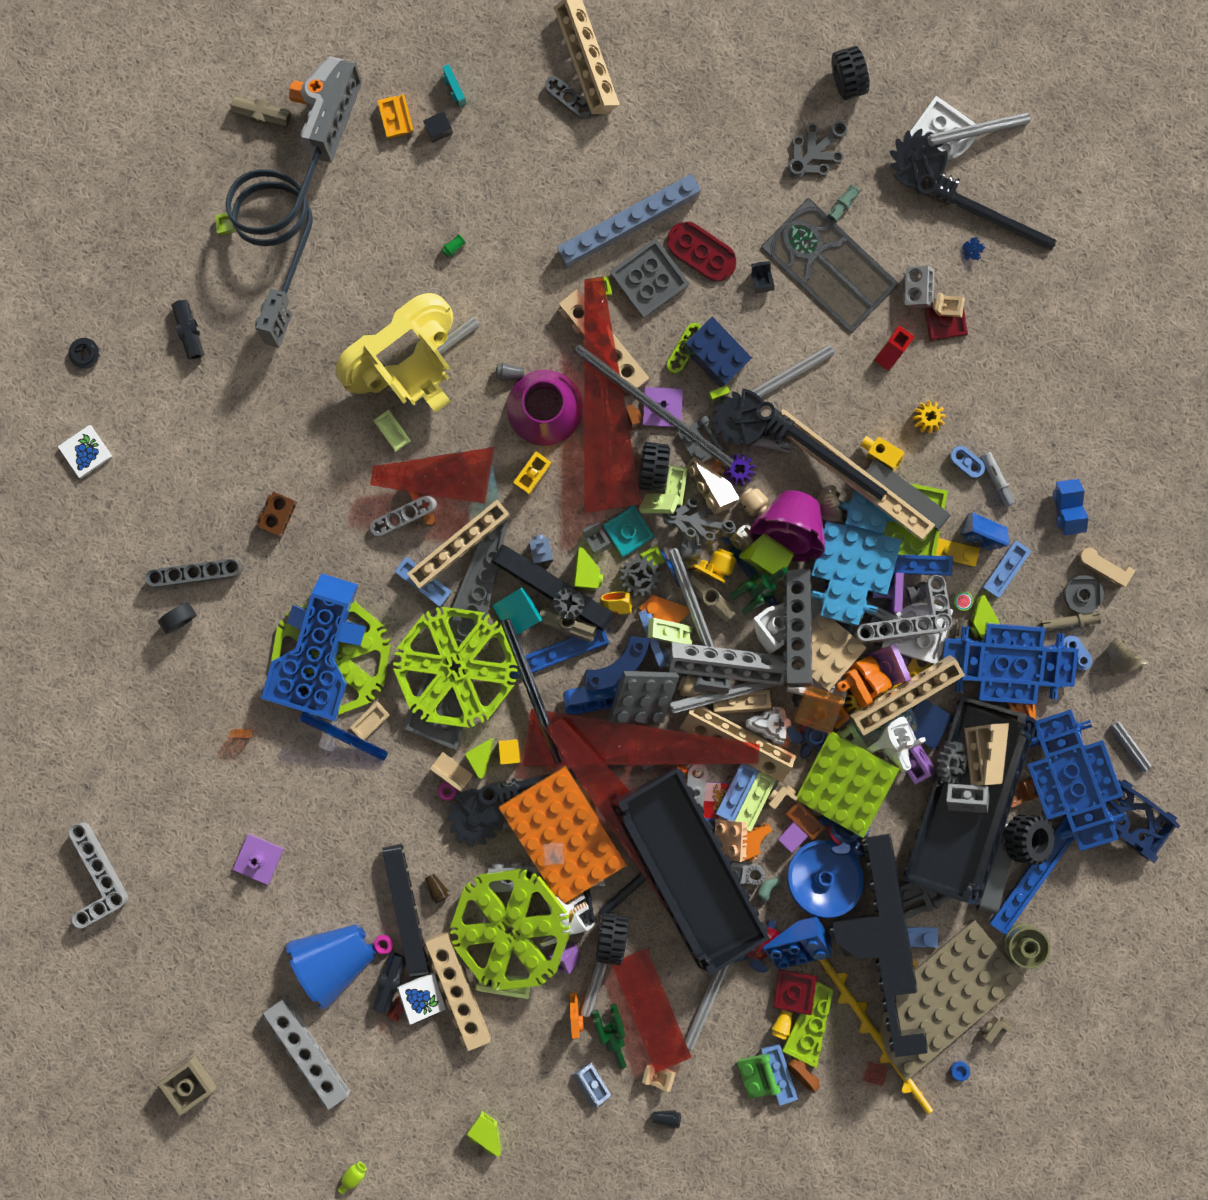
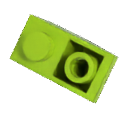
M481 1111L468 1129V1138L474 1144H480L485 1147L484 1150L488 1154L499 1157L502 1147L498 1123Z

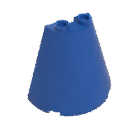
M357 924L292 940L286 944L287 954H291L293 958L290 964L298 981L313 1002H319L318 1007L322 1010L329 1008L376 958L374 946L371 943H366L364 939L367 937L366 933Z

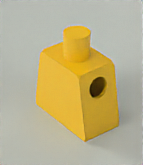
M866 436L860 444L861 447L868 451L867 458L872 461L877 459L893 472L896 471L904 459V451L881 437L873 441Z

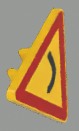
M701 560L699 565L694 564L687 568L692 572L722 583L725 582L723 578L712 573L714 564H710L706 560Z

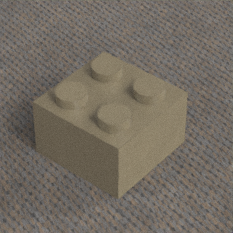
M193 1056L158 1083L180 1116L217 1088L196 1056Z

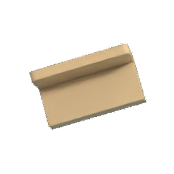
M444 752L441 753L430 767L433 772L459 791L463 790L474 775Z

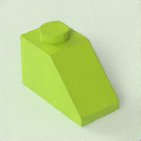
M980 595L976 599L971 616L970 632L974 638L983 640L986 623L1000 624L986 596Z

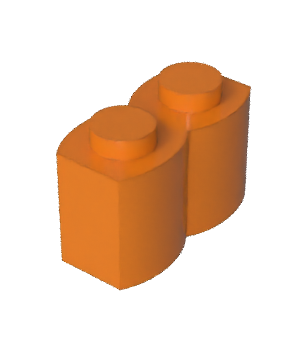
M871 655L855 662L848 669L857 670L872 700L885 694L893 687L889 677L881 671L879 663Z

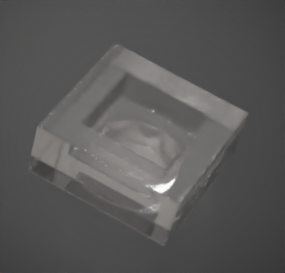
M563 842L543 844L545 865L565 863Z

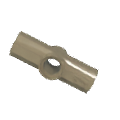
M234 96L231 102L230 111L233 114L248 117L257 123L261 121L262 124L270 123L285 128L289 125L291 118L290 110L272 106L270 103L260 99L253 101L239 96Z
M694 572L689 577L694 594L727 623L737 610L698 573ZM707 592L715 594L716 599L714 602L710 603L706 600Z
M545 607L540 612L542 621L538 624L560 631L563 636H574L588 642H592L596 636V625L576 618H563L556 611ZM566 623L572 624L571 626H568V627H567V626H564V624H566Z

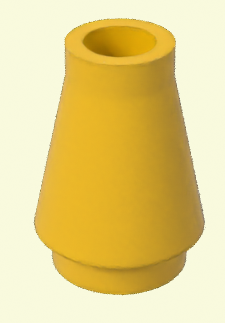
M786 1010L781 1011V1014L771 1028L773 1030L772 1035L786 1040L787 1036L790 1035L793 1013Z

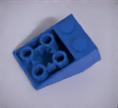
M973 512L968 514L960 532V535L964 536L963 540L973 544L978 542L982 544L981 547L989 551L1001 549L1009 545L1008 527Z
M816 916L797 921L766 944L763 950L778 969H785L790 966L832 957V942L830 934Z

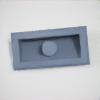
M592 1063L587 1064L572 1074L591 1107H598L611 1096Z

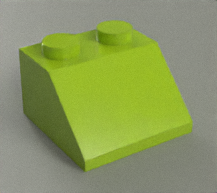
M579 547L576 554L573 588L581 591L596 592L602 586L603 574H600V568L588 553Z

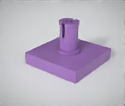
M645 387L644 394L650 397V399L652 398V400L672 413L671 415L675 416V418L682 419L683 389ZM644 406L643 426L672 427L669 422H664L663 418L661 419L659 415H655L653 411L651 412L649 408L647 409Z
M893 573L887 596L872 593V598H888V611L892 613L902 612L904 573Z
M896 643L866 655V657L871 655L876 659L881 671L889 677L892 686L911 679L906 668L908 659L900 654Z
M248 834L233 870L269 885L284 848Z

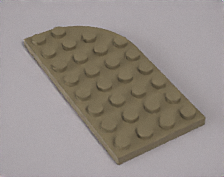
M974 919L914 969L918 987L917 993L895 996L901 1030L925 1028L928 1052L926 1054L895 1057V1052H891L889 1044L892 1034L887 1032L886 1017L889 1016L888 1012H884L883 1009L880 1018L882 1044L889 1059L904 1078L909 1080L1024 981Z

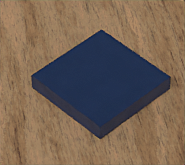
M925 699L914 706L907 721L915 738L925 737L926 741L924 744L935 749L954 716Z

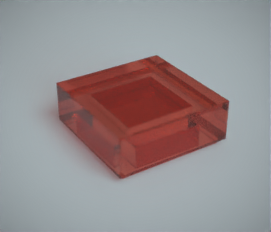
M868 1061L863 1080L883 1086L888 1067Z

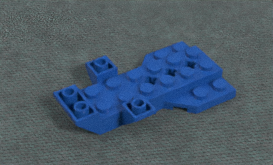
M321 573L311 593L307 609L292 605L287 623L301 630L297 645L294 650L271 662L261 699L332 721L337 720L347 685L335 662L340 642L361 645L366 630L365 626L347 621L359 584ZM317 649L320 655L314 658L312 651ZM312 668L314 674L308 676L309 673H307L306 670ZM306 686L309 693L304 695V691H301V688Z

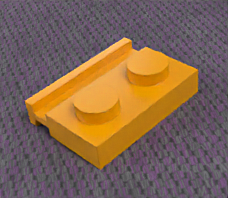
M404 94L377 100L387 139L406 135L410 132L414 133Z

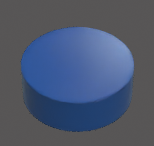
M956 1061L950 1067V1074L956 1081L962 1082L969 1078L970 1068L965 1062Z

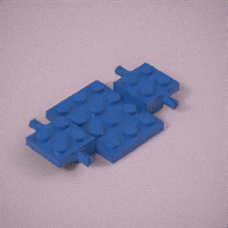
M986 623L984 642L969 639L968 626H961L960 637L943 639L941 660L949 655L956 659L965 675L955 681L954 691L963 692V681H979L978 700L1037 705L1039 686L1050 687V699H1057L1058 688L1064 686L1075 687L1079 649L1063 645L1065 634L1056 633L1055 645L1045 646L1043 645L1044 627Z
M1072 709L1036 721L1037 737L1032 738L1031 742L1034 743H1031L1030 747L1040 744L1046 758L1027 765L1046 818L1052 819L1066 814L1070 829L1059 832L1061 839L1073 837L1077 841L1080 851L1119 840L1116 832V823L1127 821L1126 817L1118 819L1125 816L1124 812L1112 816L1106 804L1107 801L1123 797L1124 795L1104 740L1085 746L1082 730L1093 727L1092 724H1089L1091 720L1079 723L1075 719Z

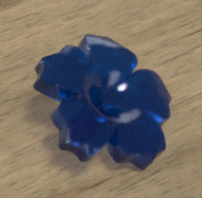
M977 237L971 238L970 242L966 241V243H963L962 249L966 250L963 252L964 258L966 260L971 258L977 261L981 258L980 253H983L985 246L983 243H980Z

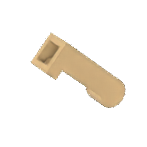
M1084 548L1077 555L1078 561L1119 587H1126L1136 571L1131 567L1119 568L1099 556L1093 548Z

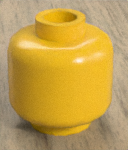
M723 549L714 551L710 560V564H714L713 574L724 578V575H731L737 561L733 556L734 553Z

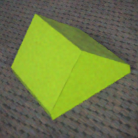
M764 533L743 551L739 558L763 574L771 576L782 567L787 568L794 553Z
M494 738L486 740L465 753L479 778L483 779L486 774Z

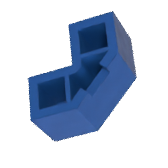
M1079 479L1056 482L1055 490H1053V499L1056 501L1058 515L1056 522L1064 535L1087 532L1089 518L1083 507L1085 490Z

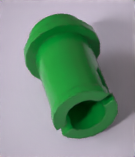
M458 234L449 243H444V247L441 250L448 258L450 256L453 257V253L465 245L466 242Z

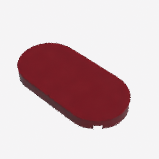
M682 222L674 225L669 231L667 246L671 254L707 279L723 281L734 273L736 268L734 251L697 224Z

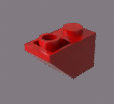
M898 326L873 361L887 371H890L915 336L901 326Z

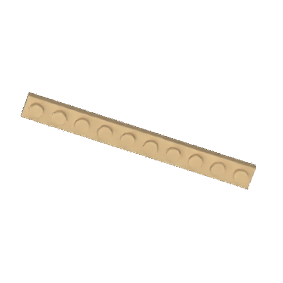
M784 409L781 411L782 417L788 416V422L794 420L795 426L885 489L887 491L885 497L881 501L790 436H786L789 440L910 533L923 541L935 527L934 523Z

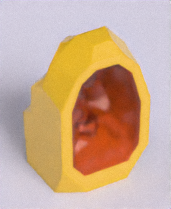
M625 591L610 592L600 597V604L611 612L618 613L619 615L631 614L632 602L630 593Z

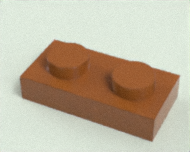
M632 404L625 409L631 430L638 428L642 419L639 409H635Z

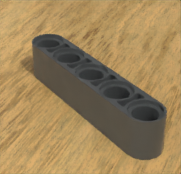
M874 459L865 470L869 475L934 523V529L939 531L951 516L946 510L877 459Z
M225 559L166 567L148 571L145 580L150 586L165 587L239 576L243 571V566L240 561ZM231 563H235L237 567L234 573L229 572V565ZM215 565L217 567V573L214 576H212L210 574V568ZM194 568L198 570L196 578L191 577V571ZM174 571L179 572V578L176 581L172 579ZM156 573L160 575L158 583L153 582V576Z
M1008 820L1006 821L982 901L978 906L976 905V910L994 915L998 913L1012 860L1009 854H1007V848L1004 845V834H1006V827L1009 826Z

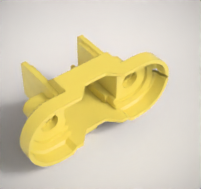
M427 293L413 298L394 313L391 324L376 335H364L340 355L336 364L338 380L347 391L354 394L377 393L390 385L403 404L407 402L405 400L407 397L413 405L423 397L435 413L439 412L451 402L438 385L445 379H450L444 372V369L448 371L450 367L437 350L447 340V334L453 323L451 307L441 296ZM412 329L420 339L416 344L414 353L399 365H387L384 367L376 355Z

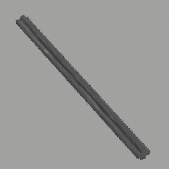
M580 344L576 347L573 353L579 356V358L581 357L583 361L585 360L587 364L589 363L591 367L593 366L594 369H597L600 374L604 375L608 380L610 379L620 389H624L626 393L628 392L630 396L632 395L633 398H636L639 403L643 404L647 409L649 408L655 415H659L661 419L665 420L664 422H669L672 428L674 427L676 431H680V434H684L686 438H690V441H694L695 445L700 446L699 448L703 449V451L705 450L707 454H711V457L713 456L717 461H721L720 464H725L726 468L732 465L733 460L727 457L728 455L710 444V442L702 438L701 435L685 425L681 420L675 418V416L671 415L672 413L668 412V410L664 409L652 398L650 399L642 391L640 392L637 387L625 380L617 372L615 373L609 366L607 367L604 362L601 363L600 359L595 358L596 356L592 355L584 347L582 348Z

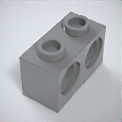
M928 265L906 267V273L903 276L905 284L903 302L905 306L910 309L932 308L934 269ZM921 274L920 280L915 282L916 276ZM920 293V298L915 301L916 294Z

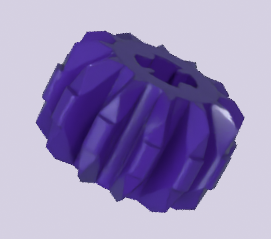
M734 454V461L728 467L729 470L723 472V475L730 474L727 481L730 482L732 478L734 479L733 486L737 485L738 480L740 485L744 486V479L749 483L751 482L749 476L755 475L753 471H749L754 469L755 465H748L752 460L751 458L744 461L745 454H742L740 459L737 454ZM735 466H737V467L742 466V467L744 468V469L742 470L744 473L741 474V473L739 472L738 474H736V473H735L736 468H734V467H735Z

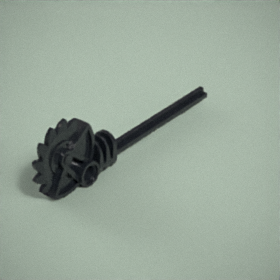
M921 128L911 136L908 130L904 135L903 142L898 138L896 139L895 146L897 151H890L891 157L896 162L891 163L890 167L898 171L893 177L899 183L915 188L918 193L932 199L937 196L938 202L943 199L945 205L954 204L1051 251L1055 247L1056 239L957 193L956 189L960 179L956 178L955 181H952V175L946 178V172L943 173L948 159L947 150L941 151L938 149L943 144L934 146L928 144V136L934 133H927L922 136L923 130ZM923 179H927L930 182L928 190H924L921 187Z
M742 389V395L732 391L733 398L720 397L721 402L724 404L713 407L712 410L718 413L713 416L711 423H717L715 434L719 435L722 432L725 443H728L731 438L735 445L740 446V440H743L748 447L760 440L763 435L766 436L770 433V440L776 437V444L779 445L786 436H790L881 501L887 493L885 489L795 426L794 420L788 422V416L782 417L781 411L775 408L772 403L763 401L753 391ZM766 409L772 412L767 417L761 415L762 411Z
M628 754L569 768L568 771L573 779L630 766ZM553 773L520 781L512 778V783L504 780V785L496 782L486 784L481 789H468L455 796L458 802L449 806L455 811L449 814L446 819L447 821H453L450 833L457 831L459 843L465 838L471 847L474 846V840L482 845H486L485 838L497 837L493 830L498 829L502 831L504 815L500 811L499 806ZM486 789H491L494 792L492 799L484 797Z

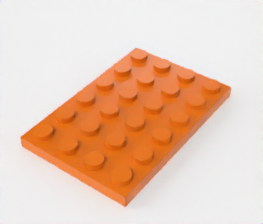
M566 766L499 806L500 811L550 890L563 903L568 902L627 866L624 858Z

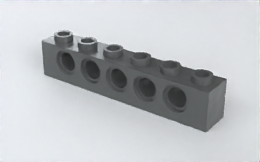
M810 569L788 570L787 576H783V586L787 588V595H783V604L787 606V613L783 614L784 625H787V632L783 634L784 644H787V651H784V663H787V670H784V682H787L789 688L813 687L812 574ZM795 588H802L800 594L792 593ZM796 606L803 608L799 613H794L792 610ZM795 625L803 626L799 632L793 631V627ZM797 643L803 645L799 651L793 650V646ZM800 662L803 664V667L800 670H795L793 665Z

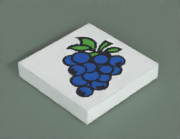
M91 425L58 446L79 478H83L112 458V455Z
M433 972L397 987L409 1024H413L446 1009Z

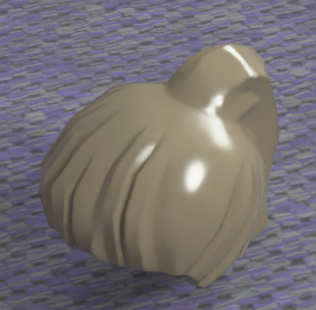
M827 485L821 490L817 500L820 504L822 520L845 525L846 520L842 512L843 509L838 508L840 505V493L836 490L835 485Z
M1117 638L1110 642L1108 647L1109 667L1114 673L1131 672L1149 663L1148 660L1142 659L1137 655L1134 650L1125 646L1124 640Z

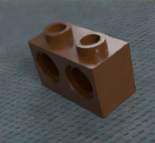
M273 492L266 499L265 505L267 507L265 511L259 515L258 527L283 537L297 502ZM279 500L284 501V507L281 510L276 508V503ZM275 517L277 523L274 527L270 528L268 521L270 518Z

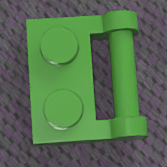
M769 1054L742 1058L737 1061L749 1099L766 1095H777L781 1092L779 1085L776 1084L769 1063ZM759 1063L763 1066L769 1087L766 1086Z

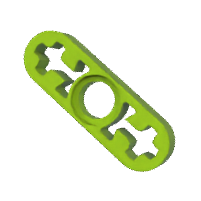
M691 323L687 326L667 362V369L670 373L679 374L689 360L690 356L681 353L679 347L687 341V339H684L685 336L689 339L691 335L689 329L693 330L694 328L699 329L701 327L698 323ZM677 353L682 357L679 361L680 368L673 370L670 363L677 360L678 356H674Z

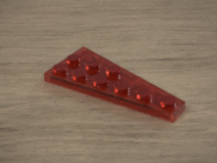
M495 447L373 466L370 485L485 504Z

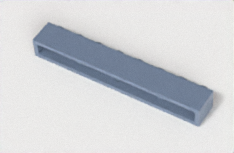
M690 174L557 246V251L566 268L699 197L701 189L693 175Z

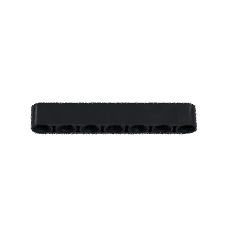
M505 545L499 547L491 560L497 567L554 601L556 594L560 590L573 588ZM580 592L584 598V608L578 617L604 631L614 615L613 612ZM571 596L567 601H561L567 604V610H569L571 605H577L571 601Z
M400 843L383 847L382 851L410 978L430 974V968L426 963L428 958L423 947L422 931L418 926L420 925L418 912L414 908L416 903L413 890L410 889L412 887L409 871H406L408 866L405 852H402L404 848L403 844Z

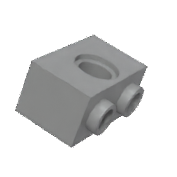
M948 784V810L988 813V786Z

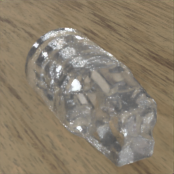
M337 717V720L332 721L331 725L326 724L318 747L334 752L338 738L342 733V729H339L342 722L341 718Z

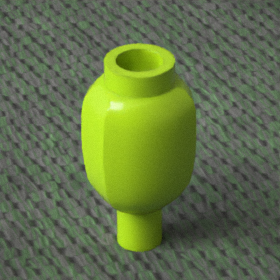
M362 1162L351 1165L344 1173L341 1180L342 1185L338 1188L341 1194H344L348 1189L355 1188L364 1179L367 1168Z

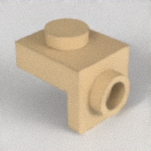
M937 293V298L933 301V309L939 316L962 317L965 298L945 296L942 293Z
M781 785L777 791L775 789L772 790L768 796L769 801L767 803L776 809L786 795H789L795 801L798 798L795 796L796 791L788 785L786 787Z
M658 1064L647 1065L643 1072L642 1083L645 1085L651 1084L665 1092H670L676 1073Z

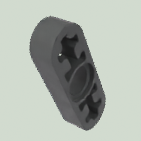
M551 76L546 80L545 89L550 96L580 119H587L591 116V110L585 98L556 76ZM550 83H557L558 89L562 91L560 96H558L559 91L557 89H550ZM567 93L574 96V100L570 103L563 100L564 95ZM578 99L580 100L578 105L581 107L587 106V113H580V108L575 105Z

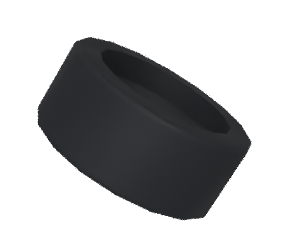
M186 602L163 615L157 622L165 634H170L193 620L197 614L190 603Z

